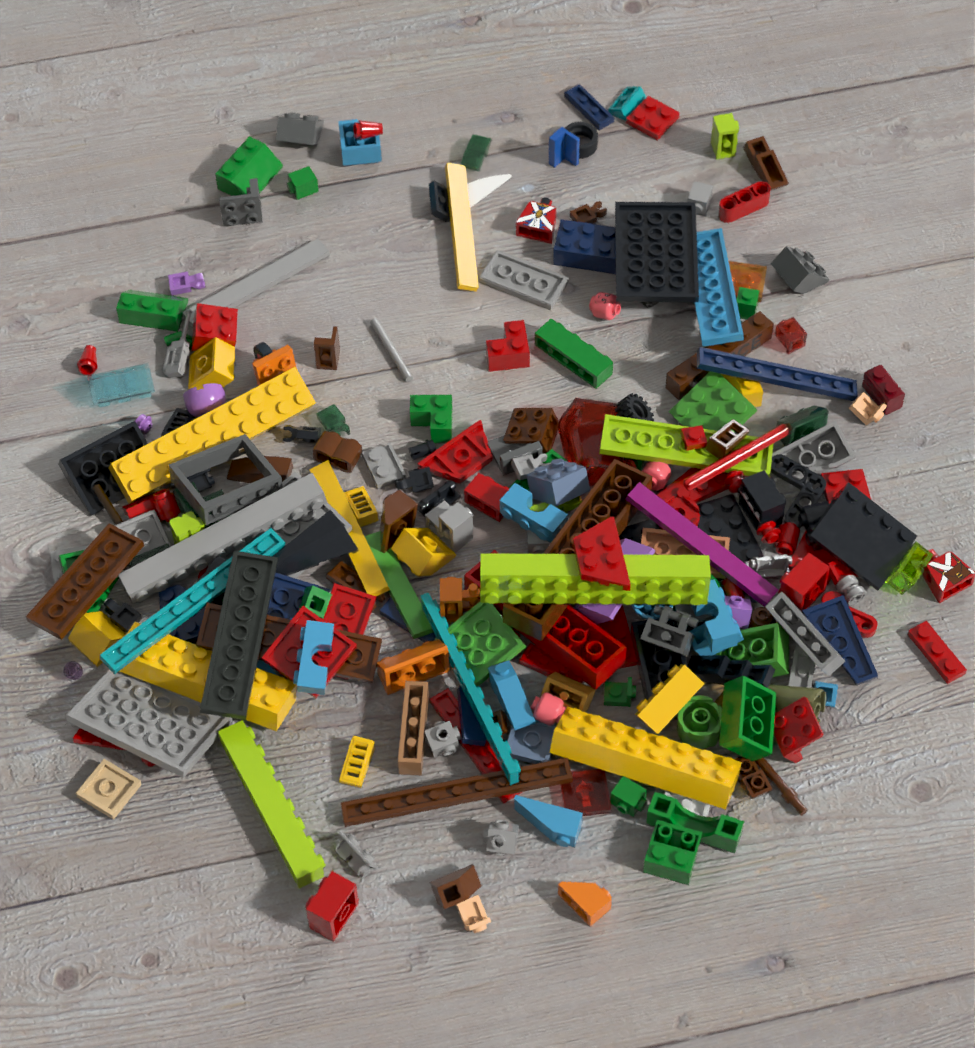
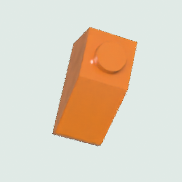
M562 881L558 884V895L590 927L611 909L612 897L605 888H600L596 883Z

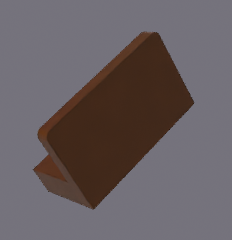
M333 326L331 338L315 337L314 339L317 369L337 370L340 355L338 326Z

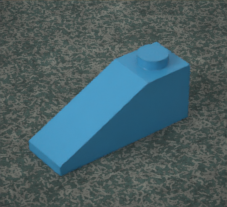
M510 661L488 667L491 687L514 730L536 723L518 676Z
M515 795L514 809L559 846L575 847L582 826L583 813Z

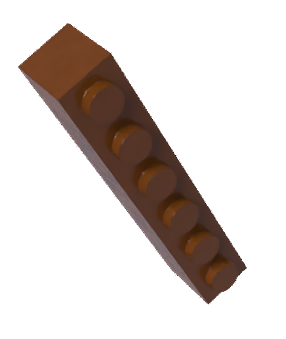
M759 311L741 323L744 340L710 345L705 348L746 356L772 339L774 323ZM696 353L666 373L665 388L679 401L710 371L697 369Z

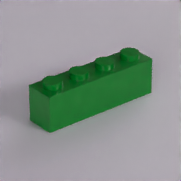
M552 318L535 332L536 347L595 389L613 374V361L608 356L598 352L594 346L587 344L577 334L571 333L561 323H557Z

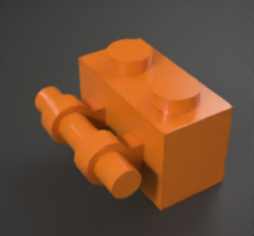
M440 578L441 617L444 616L448 624H453L463 616V611H469L480 602V589L476 584L472 583L467 590H463L462 578Z

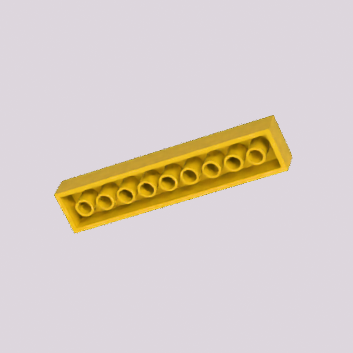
M294 367L112 462L109 470L127 502L132 503L172 482L169 464L244 434L252 440L311 409L316 402L298 370Z

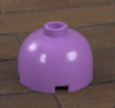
M204 384V389L197 390L196 387L187 390L183 394L187 411L192 416L198 418L225 404V391L221 384Z

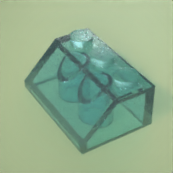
M149 363L88 375L93 405L98 404V407L111 405L110 402L116 400L119 403L131 401V397L139 396L140 399L152 396L151 393L155 392Z

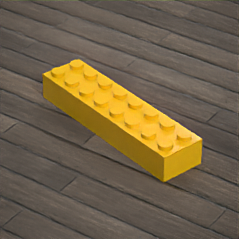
M134 622L127 634L138 627L140 623ZM168 634L119 672L201 703L212 651L199 648L193 643ZM256 668L246 720L277 732L296 701L297 685L288 679Z
M570 707L566 708L553 732L549 752L725 810L736 787L742 762L730 757L714 754L708 750L692 747L687 743L670 740L665 736H658L643 729H636L621 722H614L599 715H592Z

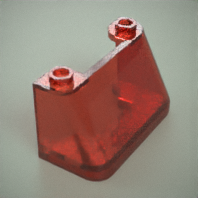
M575 398L558 423V431L567 462H575L577 465L586 467L589 486H595L614 459L637 469L632 459H625L623 461V457L599 454L605 414L616 416V404Z

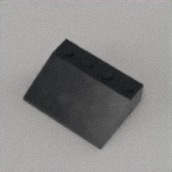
M133 421L60 459L58 465L68 483L92 516L105 509L92 489L95 485L100 484L112 505L125 498L109 470L110 464L148 443L136 421Z
M849 482L836 493L809 535V538L877 591L909 551L917 537L916 534Z

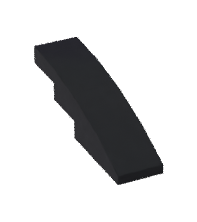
M726 655L691 656L687 665L701 681L720 685L745 676L768 688L775 672L771 665H752L749 660H730Z

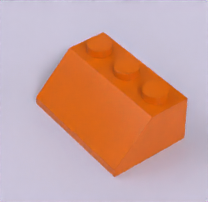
M439 639L427 641L419 647L406 649L398 655L385 657L377 662V674L387 695L405 689V681L423 682L449 672L448 648Z

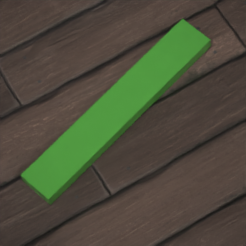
M380 531L366 535L365 538L389 586L390 590L388 592L413 639L433 633L432 627L421 607V602L391 548L385 553L381 552Z

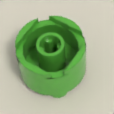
M693 696L678 712L677 733L682 743H687L699 749L714 747L720 739L722 707L713 702V699L710 697Z

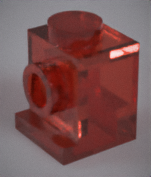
M794 317L783 320L776 325L775 336L786 348L788 354L806 345L807 332Z

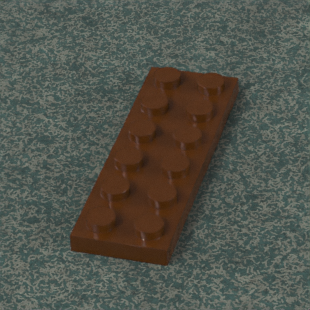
M108 523L27 614V621L62 640L144 547L143 540Z

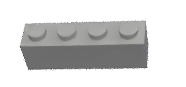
M783 592L766 606L768 611L825 674L830 676L845 662L840 654Z

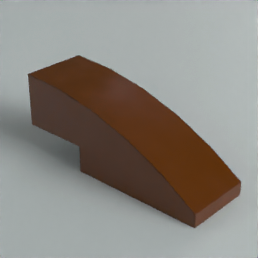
M761 136L746 141L743 149L759 178L770 185L771 191L787 186L789 182L774 150H770L765 137Z
M264 456L282 477V482L291 475L293 470L292 458ZM248 457L232 460L227 475V480L253 483L265 478Z

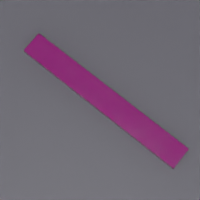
M640 482L627 495L626 500L695 554L709 555L710 565L762 606L766 607L779 589Z

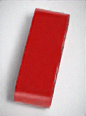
M763 181L756 182L722 198L719 204V219L724 223H731L766 207L769 204L770 185Z

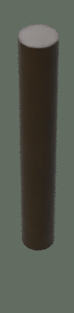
M100 484L95 485L92 489L114 524L122 523L123 520Z

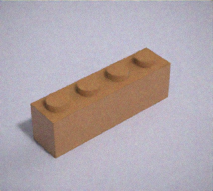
M405 681L398 754L399 774L422 776L425 747L424 731L426 730L429 702L428 682Z

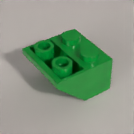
M657 820L644 859L643 873L689 886L702 832Z

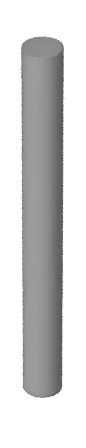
M372 319L370 323L405 381L410 382L413 376L378 319Z

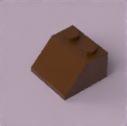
M401 490L389 494L383 501L380 524L382 553L392 548L404 528H414L418 503Z

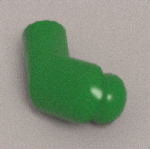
M178 331L165 336L164 341L166 345L170 346L173 341H179L183 332ZM186 334V341L190 343L189 349L191 350L192 336Z

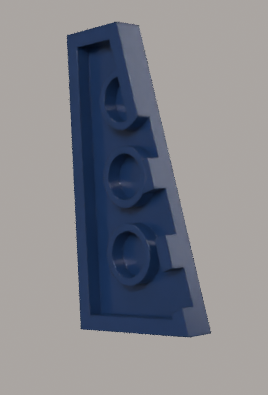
M844 595L802 610L805 617L845 660L841 666L856 686L878 678L877 671Z

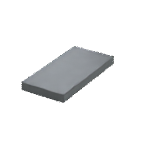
M496 250L479 277V283L549 310L553 308L569 282V277Z

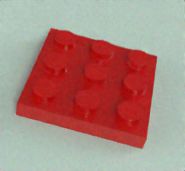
M305 606L301 607L262 656L264 662L292 682L295 670L299 671L300 662H297L298 649L303 648L304 642L300 640L301 627H306L307 620L327 623ZM335 628L331 652L318 651L312 657V661L316 665L328 668L326 686L357 648L355 642ZM308 693L315 699H317V697L320 695Z

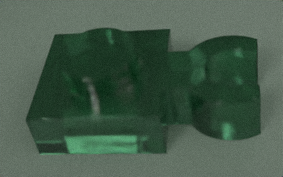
M335 404L316 413L317 419L327 431L334 430L340 436L339 432L345 431L347 435H350V428L345 424V417Z

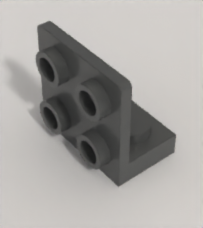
M257 178L249 179L250 187L246 188V195L219 198L224 226L263 222Z
M504 436L488 441V446L503 476L515 472L511 465L513 458L532 454L533 458L536 459L542 454V446L539 441L528 444H508L504 442Z

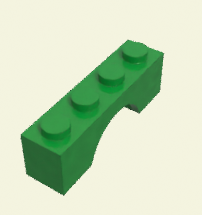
M654 792L646 819V824L654 827L656 821L661 820L702 832L700 842L732 853L736 852L744 826V821L724 814L717 817L695 814L684 808L676 798Z

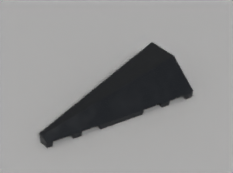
M330 509L272 557H278L276 573L288 576L318 566L320 562L329 559L335 560L340 558L341 555L350 552L356 553L359 550L344 525Z

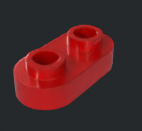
M849 606L861 637H872L877 630L878 624L876 619Z

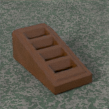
M732 419L709 438L706 450L718 459H721L728 455L749 434L750 430Z

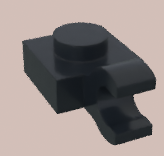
M292 425L283 427V430H289L292 434L291 437L285 436L283 438L285 442H291L296 437L302 439L303 442H315L321 436L320 427H294Z
M429 466L409 470V477L394 480L397 490L412 487L413 492L434 488Z
M109 598L103 603L106 607L104 610L111 615V622L125 633L130 630L134 622L138 623L142 620V615L126 602L119 606L114 600Z

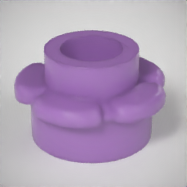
M142 414L135 420L141 432L147 433L152 428L153 424L151 423L152 418L150 416Z

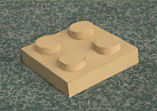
M103 759L76 792V796L114 820L142 784L141 780Z

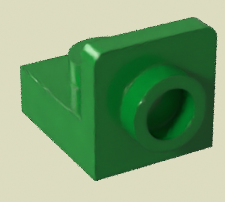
M628 677L627 683L605 681L604 706L631 707V698L636 699V685H632V677Z

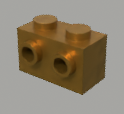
M554 672L547 677L541 695L548 692L562 699L564 707L577 708L586 712L589 710L596 690Z

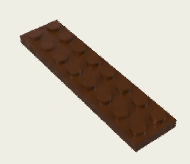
M206 604L196 643L197 647L213 650L222 605ZM267 615L258 660H262V656L291 620ZM338 630L355 642L357 648L335 676L373 683L382 639Z

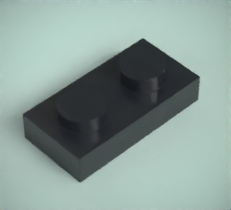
M433 180L429 183L431 214L447 222L450 219L447 187Z

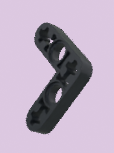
M777 454L772 457L771 473L801 490L785 514L784 523L795 517L797 510L801 512L803 507L799 503L801 499H809L811 505L818 503L825 492L826 481L822 476L785 455ZM780 462L783 463V467H782V466H780L779 468H776V467H775L776 464H779ZM790 466L791 468L789 469L788 474H786V469L788 470ZM800 471L804 477L801 480H796L792 477V473ZM807 477H810L809 481H807V485H805L804 483L806 482ZM816 483H819V484H820V488H819V487H817L816 489H813V488H812V487H813V484H814V485H815ZM799 518L798 521H794V524L800 529L802 526L800 525Z

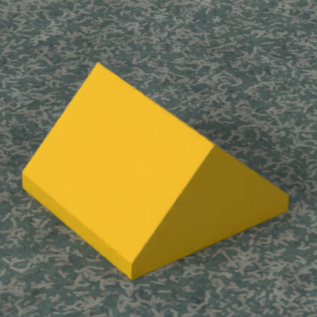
M102 611L85 613L75 624L68 640L98 667L103 663L100 660V654L122 639L126 633L111 622L110 618Z

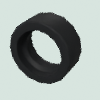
M574 122L565 127L566 130L575 136H586L591 140L587 144L579 145V159L590 157L595 153L598 147V132L595 127L586 122Z

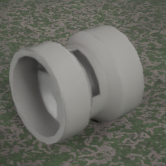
M854 575L844 577L836 586L839 593L844 594L846 602L850 606L859 603L867 594L866 590L858 585V580Z

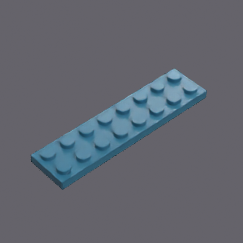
M722 228L697 232L699 301L694 303L702 346L744 340Z

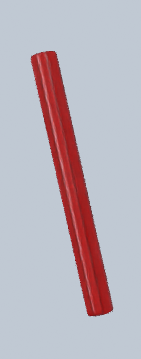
M786 424L777 426L687 477L683 482L684 487L688 491L698 487L789 434V428Z

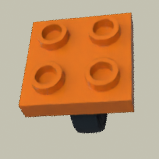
M261 342L253 348L255 360H253L252 365L258 386L296 367L293 350L289 345L278 350H271L265 342Z

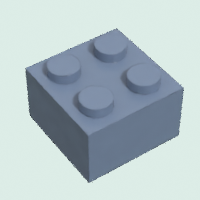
M555 459L551 461V464L537 467L533 472L527 474L532 498L554 506L563 504L590 491L586 467L577 465L575 462Z

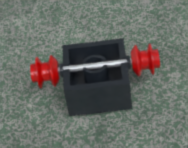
M734 470L729 472L724 483L730 486L729 491L731 493H740L739 505L756 530V534L762 536L761 542L768 544L776 542L781 533L778 528L783 522L786 499L782 493L778 492L774 479L769 477L765 470L746 478H742L744 475L742 471Z

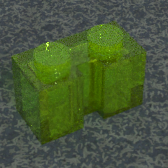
M914 542L885 582L903 595L915 585L922 574L921 570L927 566L933 554L918 542Z

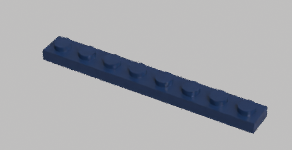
M699 347L697 351V369L855 401L858 397L857 380L702 347Z

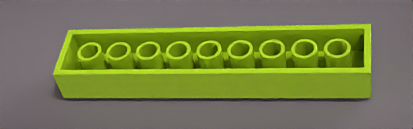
M481 553L480 603L707 605L711 579L709 555L623 554L631 584L630 591H625L623 586L611 583L609 586H605L598 582L581 580L575 554Z

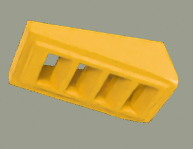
M364 486L344 492L360 527L379 521L378 512ZM358 494H362V495H360V496L351 498L352 496H355V495H358ZM364 499L363 501L354 504L355 501Z
M358 736L352 737L339 783L358 788L362 787L375 751L373 740ZM354 755L364 757V760L355 758ZM351 764H354V765H358V766H362V767H361V769H360V768L352 767V766H350V765H351ZM348 772L358 774L359 778L347 774Z

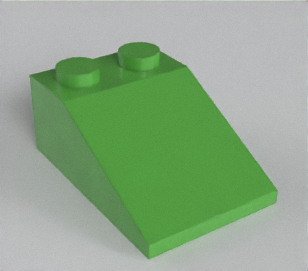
M779 623L740 630L744 640L738 642L737 646L727 648L716 654L726 655L730 660H749L752 665H771L775 669L773 677L786 675L789 672V635Z

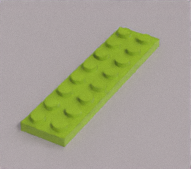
M605 414L599 454L703 469L719 460L709 453L706 448L686 451L681 436V429L688 428V426ZM703 429L707 442L717 432L715 430ZM747 435L731 452L758 437ZM773 444L724 472L729 473L736 470L742 471L746 476H751L765 470L770 477Z

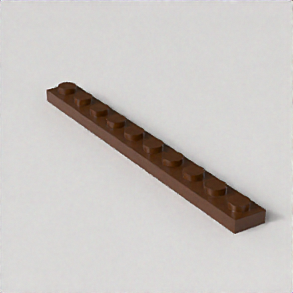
M568 758L522 766L520 767L521 772L518 773L519 782L513 785L509 784L502 770L341 802L345 827L570 783L573 782Z

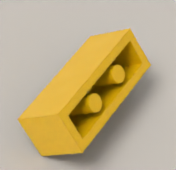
M683 664L679 667L675 665L667 673L669 678L664 683L660 681L651 691L654 694L648 700L646 698L643 699L636 707L638 711L635 715L656 734H659L705 684Z

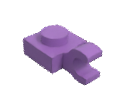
M187 271L168 275L171 295L192 292L191 287L196 289L205 288L202 273L189 276Z

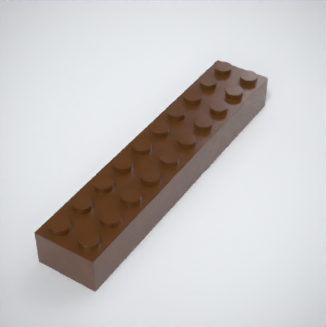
M614 459L543 554H575L573 538L610 517H614L618 535L620 536L638 511L635 506L626 500L627 495L639 482L651 491L653 476ZM505 603L503 605V623L542 641L569 604Z

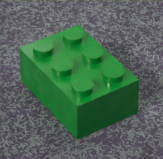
M745 676L724 683L719 745L751 761L771 755L776 692Z

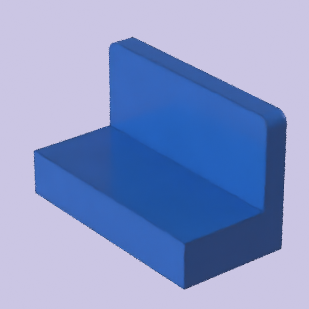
M563 127L549 137V165L554 168L564 159L574 166L579 164L580 139Z

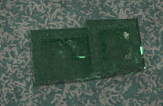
M473 134L464 152L461 165L468 169L480 171L484 157H487L492 138Z

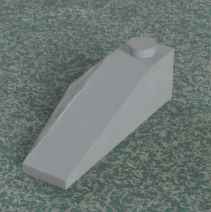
M836 420L772 453V457L777 454L785 455L813 472L837 468L856 458ZM780 462L779 464H776L775 467H776V468H779L780 466L783 467V463ZM790 466L788 470L786 469V474H788L789 469L791 468ZM770 471V477L779 478ZM795 471L792 473V475L803 473H801L800 471Z

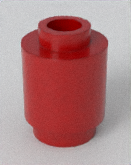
M169 489L161 490L153 495V503L161 520L170 522L171 519L178 517L181 511L174 494L170 493Z
M786 522L779 526L781 533L779 539L775 542V547L778 554L790 556L796 550L800 529L796 524Z

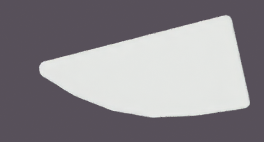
M510 174L496 175L468 183L470 208L512 176Z

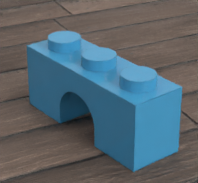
M514 483L500 499V513L506 519H512L517 522L523 529L532 531L541 540H547L551 543L568 521V514L551 504L544 511H531L532 493Z
M715 579L710 580L707 605L691 604L695 616L707 614L715 618L706 621L704 625V636L711 652L737 646L738 636L741 635L738 623L733 622L730 605L725 604L723 589L717 586Z
M307 620L306 627H301L300 640L304 642L303 648L298 649L297 662H300L299 671L295 670L293 684H297V692L325 695L328 668L316 665L312 661V657L318 651L331 652L334 634L333 623Z

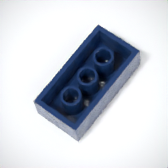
M561 219L553 250V265L616 274L615 227Z

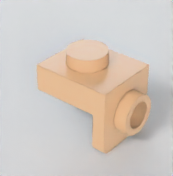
M863 392L859 394L849 409L865 425H868L873 421L877 423L884 416L883 410L887 405L883 403L878 406Z
M479 895L456 904L466 931L480 932L487 928V923L491 922L490 917L486 915Z

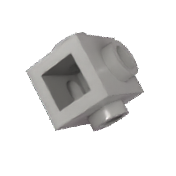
M450 721L437 722L432 728L424 731L434 758L440 755H451L456 752V749L460 748L458 740L462 739L457 726L452 727Z
M501 819L491 821L489 829L485 828L483 842L487 843L486 851H491L495 855L515 854L519 825L510 824L508 821Z

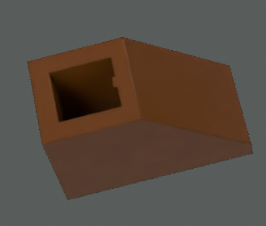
M473 864L430 882L437 904L443 909L466 901L482 887Z

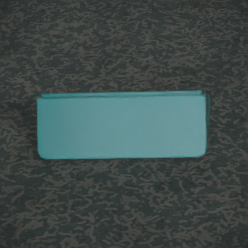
M626 87L607 111L611 115L626 121V118L646 98L642 87Z

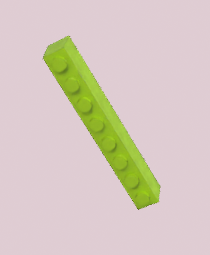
M241 720L218 731L221 745L298 888L300 889L323 878V868L326 867L325 862L320 854L316 855L314 852L315 844L310 835H305L303 831L305 826L300 816L295 817L293 813L295 808L291 799L284 797L285 789L280 780H275L273 776L275 771L271 763L265 762L263 758L265 753L260 744L256 745L253 739L256 737L251 726L246 727L244 721Z

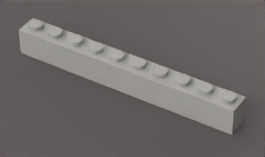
M310 473L127 569L118 576L133 604L145 601L150 595L164 591L169 585L186 579L188 575L196 571L205 569L217 556L225 558L235 550L243 549L268 529L279 530L292 520L302 518L309 511L321 508L327 502L325 494L313 473Z

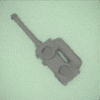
M191 309L186 310L187 314L182 337L179 341H173L166 351L162 371L169 378L181 377L186 372L185 363L190 354V343L186 341V334L192 313Z

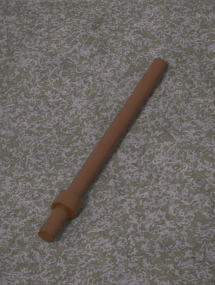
M764 757L755 760L780 790L781 796L787 804L790 803L800 816L804 815L808 809L797 798L798 794L795 790L787 786Z

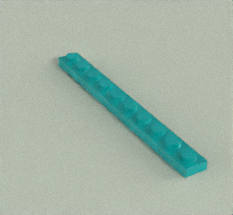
M270 528L241 549L240 552L273 556L285 547L286 542ZM232 557L101 653L100 660L116 674L204 608L207 603L212 602L224 593Z
M429 592L420 595L421 607L436 638L447 645L449 664L509 784L518 783V773L521 772L520 765L516 759H512L510 745L507 740L503 741L500 725L498 722L494 723L491 707L489 704L485 705L483 701L484 695L480 686H475L474 674L471 669L466 668L465 656L462 651L458 652L456 638L453 633L449 634L447 620L444 616H440L437 600H432Z

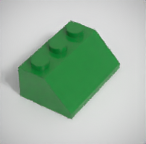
M249 136L215 173L217 188L230 196L246 195V188L250 187L249 179L257 178L259 193H261L283 168V164L265 143Z
M127 290L121 292L116 310L119 323L178 332L183 319L182 312L186 310L189 300L185 297Z

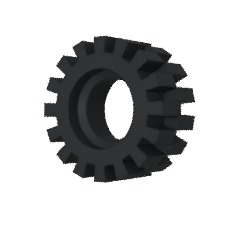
M631 393L616 404V416L654 421V418H652L654 414L650 412L652 410L651 407H648L647 401H643V397H638V394Z

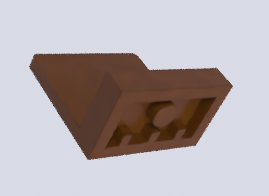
M514 408L503 440L508 444H528L539 441L542 446V454H546L553 447L560 422L553 408Z

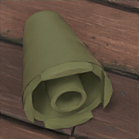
M783 685L768 686L769 689L776 692L775 713L802 697L808 698L816 718L819 712H824L826 692L820 688Z

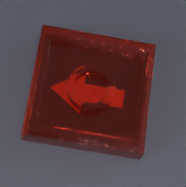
M593 769L571 772L573 782L560 784L564 808L581 812L583 816L611 813L612 808L604 770Z

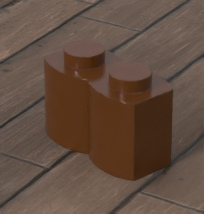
M323 431L313 448V459L320 463L328 460L331 466L347 473L353 471L362 455V445L357 440L342 438L336 432Z

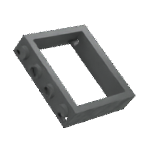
M246 434L169 464L172 483L205 525L232 515L283 488L282 477ZM243 454L248 456L265 477L209 501H205L187 479L189 476Z

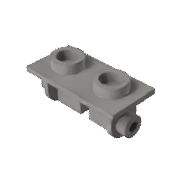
M787 554L773 556L772 559L770 557H753L744 563L763 578L782 577L785 572H790L788 566L792 564V557Z
M339 832L343 838L335 840L333 843L334 850L344 861H347L351 856L354 857L348 865L358 876L364 878L370 873L368 870L370 867L378 868L373 862L375 860L374 856L366 849L363 851L358 846L360 841L353 834L347 835Z

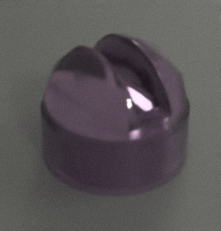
M70 661L64 666L63 673L70 680H78L83 675V668L79 663Z

